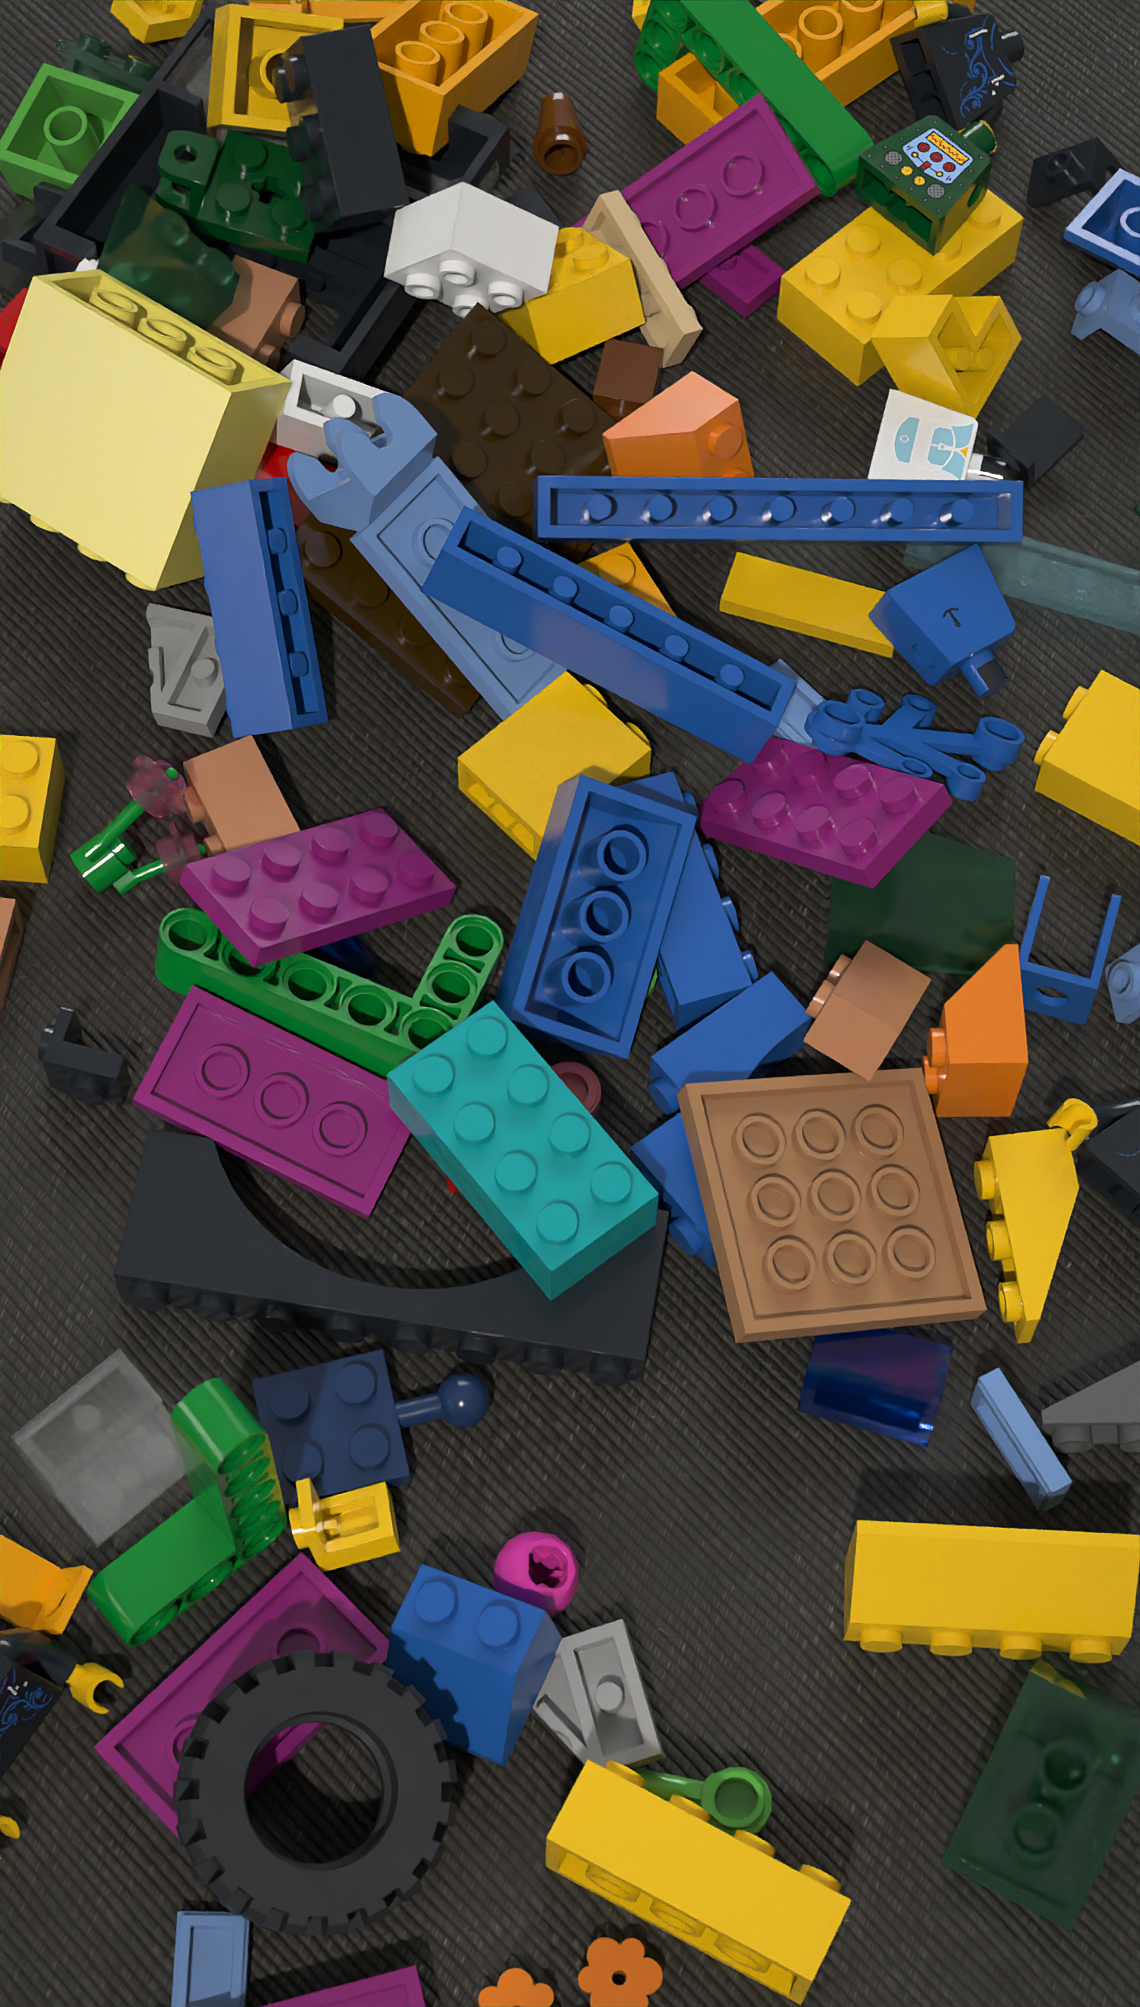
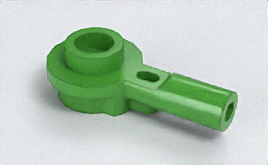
M729 1767L716 1774L712 1773L705 1782L641 1768L634 1769L645 1780L643 1789L667 1802L672 1795L681 1796L692 1801L710 1814L708 1824L732 1837L736 1830H743L753 1835L758 1834L767 1824L772 1812V1796L767 1783L756 1772L744 1767Z

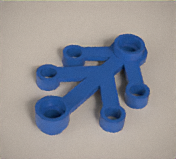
M864 689L851 690L846 704L833 700L822 701L818 705L817 710L808 714L804 723V729L812 738L813 745L826 754L843 756L847 752H855L884 768L926 780L931 779L932 770L946 776L943 784L947 792L965 801L978 799L986 781V776L979 768L965 762H959L942 752L971 755L978 765L992 771H1002L1006 768L1007 764L1015 762L1025 740L1023 732L1018 727L996 717L981 718L974 735L929 730L936 715L937 707L930 700L913 694L905 695L899 709L883 725H877L885 703L878 695Z

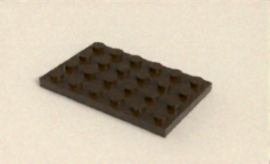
M478 302L467 313L402 395V398L413 405L437 433L432 459L439 456L491 520L533 541V482L538 476H612L602 434L617 424V422ZM378 426L370 438L372 439L384 433L383 429ZM310 512L295 531L306 593L460 719L470 710L481 694L349 540L357 531L319 522L313 513ZM593 543L536 544L577 565Z

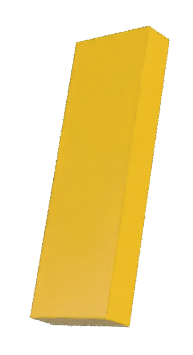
M737 552L720 600L719 611L892 658L895 649L868 617L870 611L886 592Z

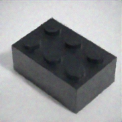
M366 24L301 36L276 60L278 67L273 69L272 78L277 100L280 104L286 103L291 126L286 129V141L292 161L294 163L300 162L305 185L300 186L299 196L304 217L307 221L313 220L316 235L382 222L395 214L396 210L410 203L370 25Z

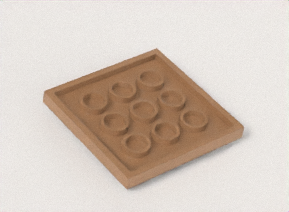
M922 1067L877 1070L870 1082L854 1072L689 1083L685 1084L677 1093L736 1343L970 1320L978 1318L987 1310L930 1096L925 1085Z

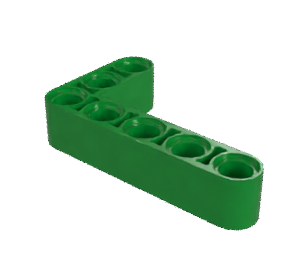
M748 0L650 1L634 51L633 60L640 78L651 90L658 93L659 72L689 52H692L739 106H742L761 93L820 187L821 195L832 197L856 180L859 155L874 146L872 139Z
M179 908L169 912L161 921L154 969L155 975L161 984L170 990L187 996L193 985L338 1058L387 1080V1074L421 1051L419 1048H425L480 1010L492 986L504 938L502 930L498 925L485 916L470 914L455 919L448 927L413 998H410L302 952L253 968L205 912L193 908Z
M220 1377L211 1378L191 1390L175 1406L170 1415V1423L194 1499L103 1569L92 1580L86 1590V1595L130 1648L147 1642L267 1548L283 1532L287 1525L288 1519L268 1433Z

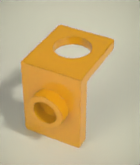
M0 1534V1618L18 1628L28 1627L43 1635L61 1634L93 1570L86 1566L61 1569Z

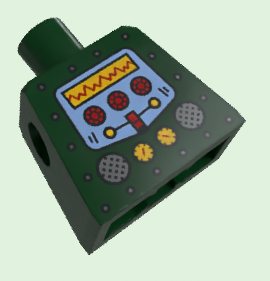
M928 115L868 148L859 155L854 194L931 255L935 256L979 206L987 193L992 161L988 154L996 147L994 135L985 124L979 121L971 123L959 133L938 116Z

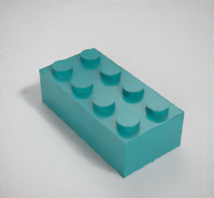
M494 1001L485 1005L387 1074L391 1109L550 1301L554 1300L656 1225L659 1193Z

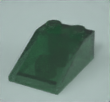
M134 181L126 187L96 269L104 271L205 330L232 304L241 275L235 270L232 262L225 254L215 248H211L194 234L180 215L173 210L164 208Z
M926 831L873 889L828 875L823 963L836 964L841 954L853 960L865 940H868L919 971L974 975L1005 944H1014L1016 861Z
M1038 1659L1023 1684L941 1864L1053 1923L1072 1931L1140 1785V1709Z

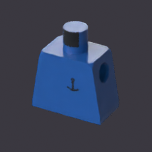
M977 543L889 589L868 614L872 623L929 685L937 686L962 672L978 698L982 699L997 691L1010 680L994 653L1016 632V623L987 560Z

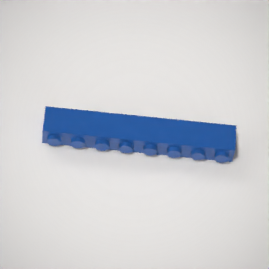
M538 476L533 482L534 543L629 542L645 544L972 546L977 543L983 547H1008L1022 542L1023 481Z

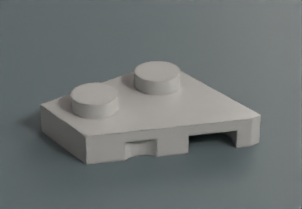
M149 603L146 609V617L151 628L152 648L148 649L149 669L153 675V685L150 687L152 714L160 726L213 738L226 710V693L220 659L215 649L213 619L211 616Z
M623 1619L562 1638L555 1654L556 1658L532 1709L584 1765L587 1760H590L604 1768L606 1762L610 1760L634 1769L665 1759L631 1639Z

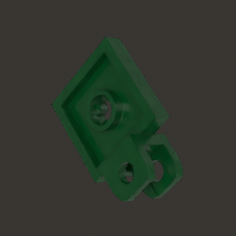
M229 129L222 148L221 140L195 132L175 130L168 133L158 160V172L162 177L156 189V201L161 206L170 211L196 218V233L307 265L316 238V231L313 220L307 221L304 217L299 196L300 186L305 185L300 162L294 163L292 161L288 147ZM187 151L192 153L196 160L192 162L176 159L174 156L178 152ZM176 183L189 187L191 192L179 193L174 190L172 185ZM270 190L281 198L273 197L269 204L259 201V193L257 191Z

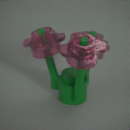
M141 754L130 763L135 770L123 783V786L133 797V800L103 831L97 833L70 854L77 869L100 894L114 885L124 895L138 883L164 872L167 873L173 886L177 887L180 886L179 881L185 864L205 859L206 847L203 844H199L194 833L182 836L176 822L173 820L168 822L172 835L155 841L160 859L134 870L130 868V864L137 859V855L121 834L144 811L159 819L164 818L170 811L181 815L186 810L182 802L187 796L185 790L186 783L180 773L163 760H158L155 763L150 757Z

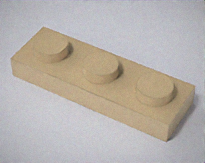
M615 190L600 194L582 229L630 259L646 323L638 327L650 346L663 348V368L682 363L702 331L693 308L685 301L670 276L666 263L656 253L641 228L638 217L630 210L620 191Z

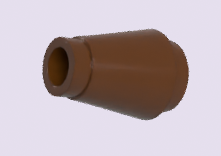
M551 93L542 99L532 148L533 155L542 168L556 175H564L575 171L581 165L588 151V142L577 117L572 99L564 93Z

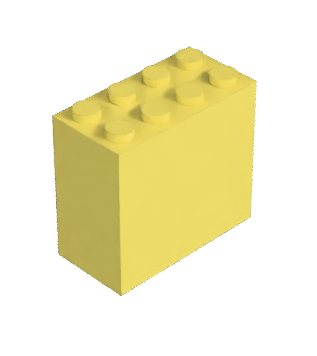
M100 269L33 276L0 369V502L16 505L31 514L30 520L36 526L50 532L62 533L77 542L78 550L87 557L109 562L126 572V579L139 588L157 591L161 588L204 577L198 535L193 525L194 512L190 492L254 479L292 381Z

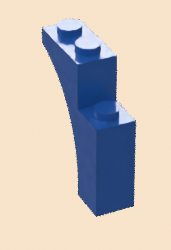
M772 971L651 1056L649 1093L655 1104L664 1114L669 1117L674 1114L676 1115L630 1148V1161L659 1193L658 1209L669 1211L668 1220L670 1224L668 1228L674 1241L688 1256L692 1257L697 1253L709 1269L714 1267L717 1262L677 1093L685 1084L766 1078L785 1060L807 1045L803 1040L811 1028L812 1017L805 1013L806 1009Z

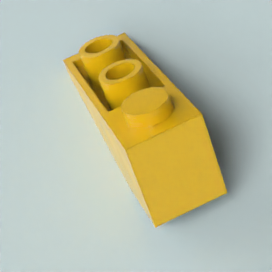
M1065 1128L989 1136L982 1160L975 1161L974 1181L979 1200H989L993 1220L986 1223V1242L989 1256L992 1261L1001 1260L1005 1282L998 1285L1000 1313L1004 1323L1013 1322L1017 1344L1031 1342L1043 1310L1079 1190L1072 1152L1064 1145L1068 1139V1133Z

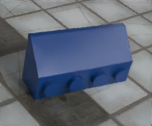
M579 775L558 785L494 1000L524 1037L547 1045L622 1060L628 1059L697 816L584 775Z

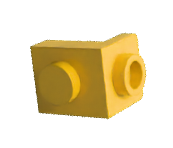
M113 0L110 12L129 29L132 36L143 44L155 43L161 40L183 37L199 17L204 0Z
M310 1478L296 1481L299 1507L289 1509L292 1533L299 1549L310 1548L321 1572L400 1551L393 1499L386 1482L319 1499Z

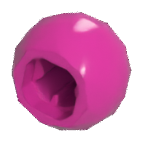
M542 1532L521 1533L506 1542L498 1553L493 1565V1587L496 1592L546 1610L550 1618L565 1610L579 1586V1563L571 1547L555 1534Z

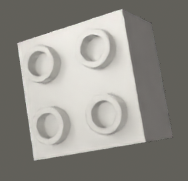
M460 182L396 210L384 277L404 285L405 291L412 296L422 299H436L453 307V312L462 318L467 315L477 302L491 314L506 308L518 307L522 302L547 293L559 226L474 186Z

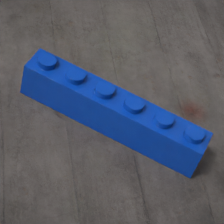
M465 505L420 590L422 593L748 764L753 762L777 729L797 682Z

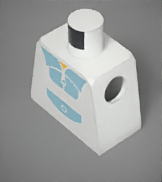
M890 389L867 479L1002 480L1006 460L973 453L979 424L973 417L904 392Z

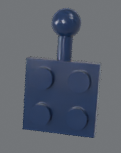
M383 1349L251 1380L260 1425L269 1436L286 1513H289V1509L299 1507L296 1481L305 1478L311 1479L319 1499L381 1482H386L388 1489L413 1483L401 1429L444 1419L457 1427L473 1426L485 1417L490 1406V1393L487 1386L480 1378L469 1373H458L450 1376L441 1384L436 1393L395 1402Z

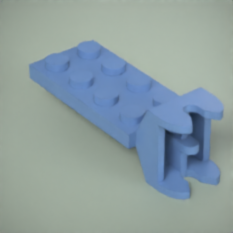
M387 392L378 394L372 398L375 420L384 433L371 439L359 426L349 420L332 418L324 422L323 427L327 446L338 460L336 472L326 470L317 458L295 452L290 455L287 463L291 484L299 498L319 522L357 531L349 540L504 721L562 675L567 668L420 591L463 506L465 505L483 516L489 517L439 456L432 459L437 433L420 412L408 401L396 394Z

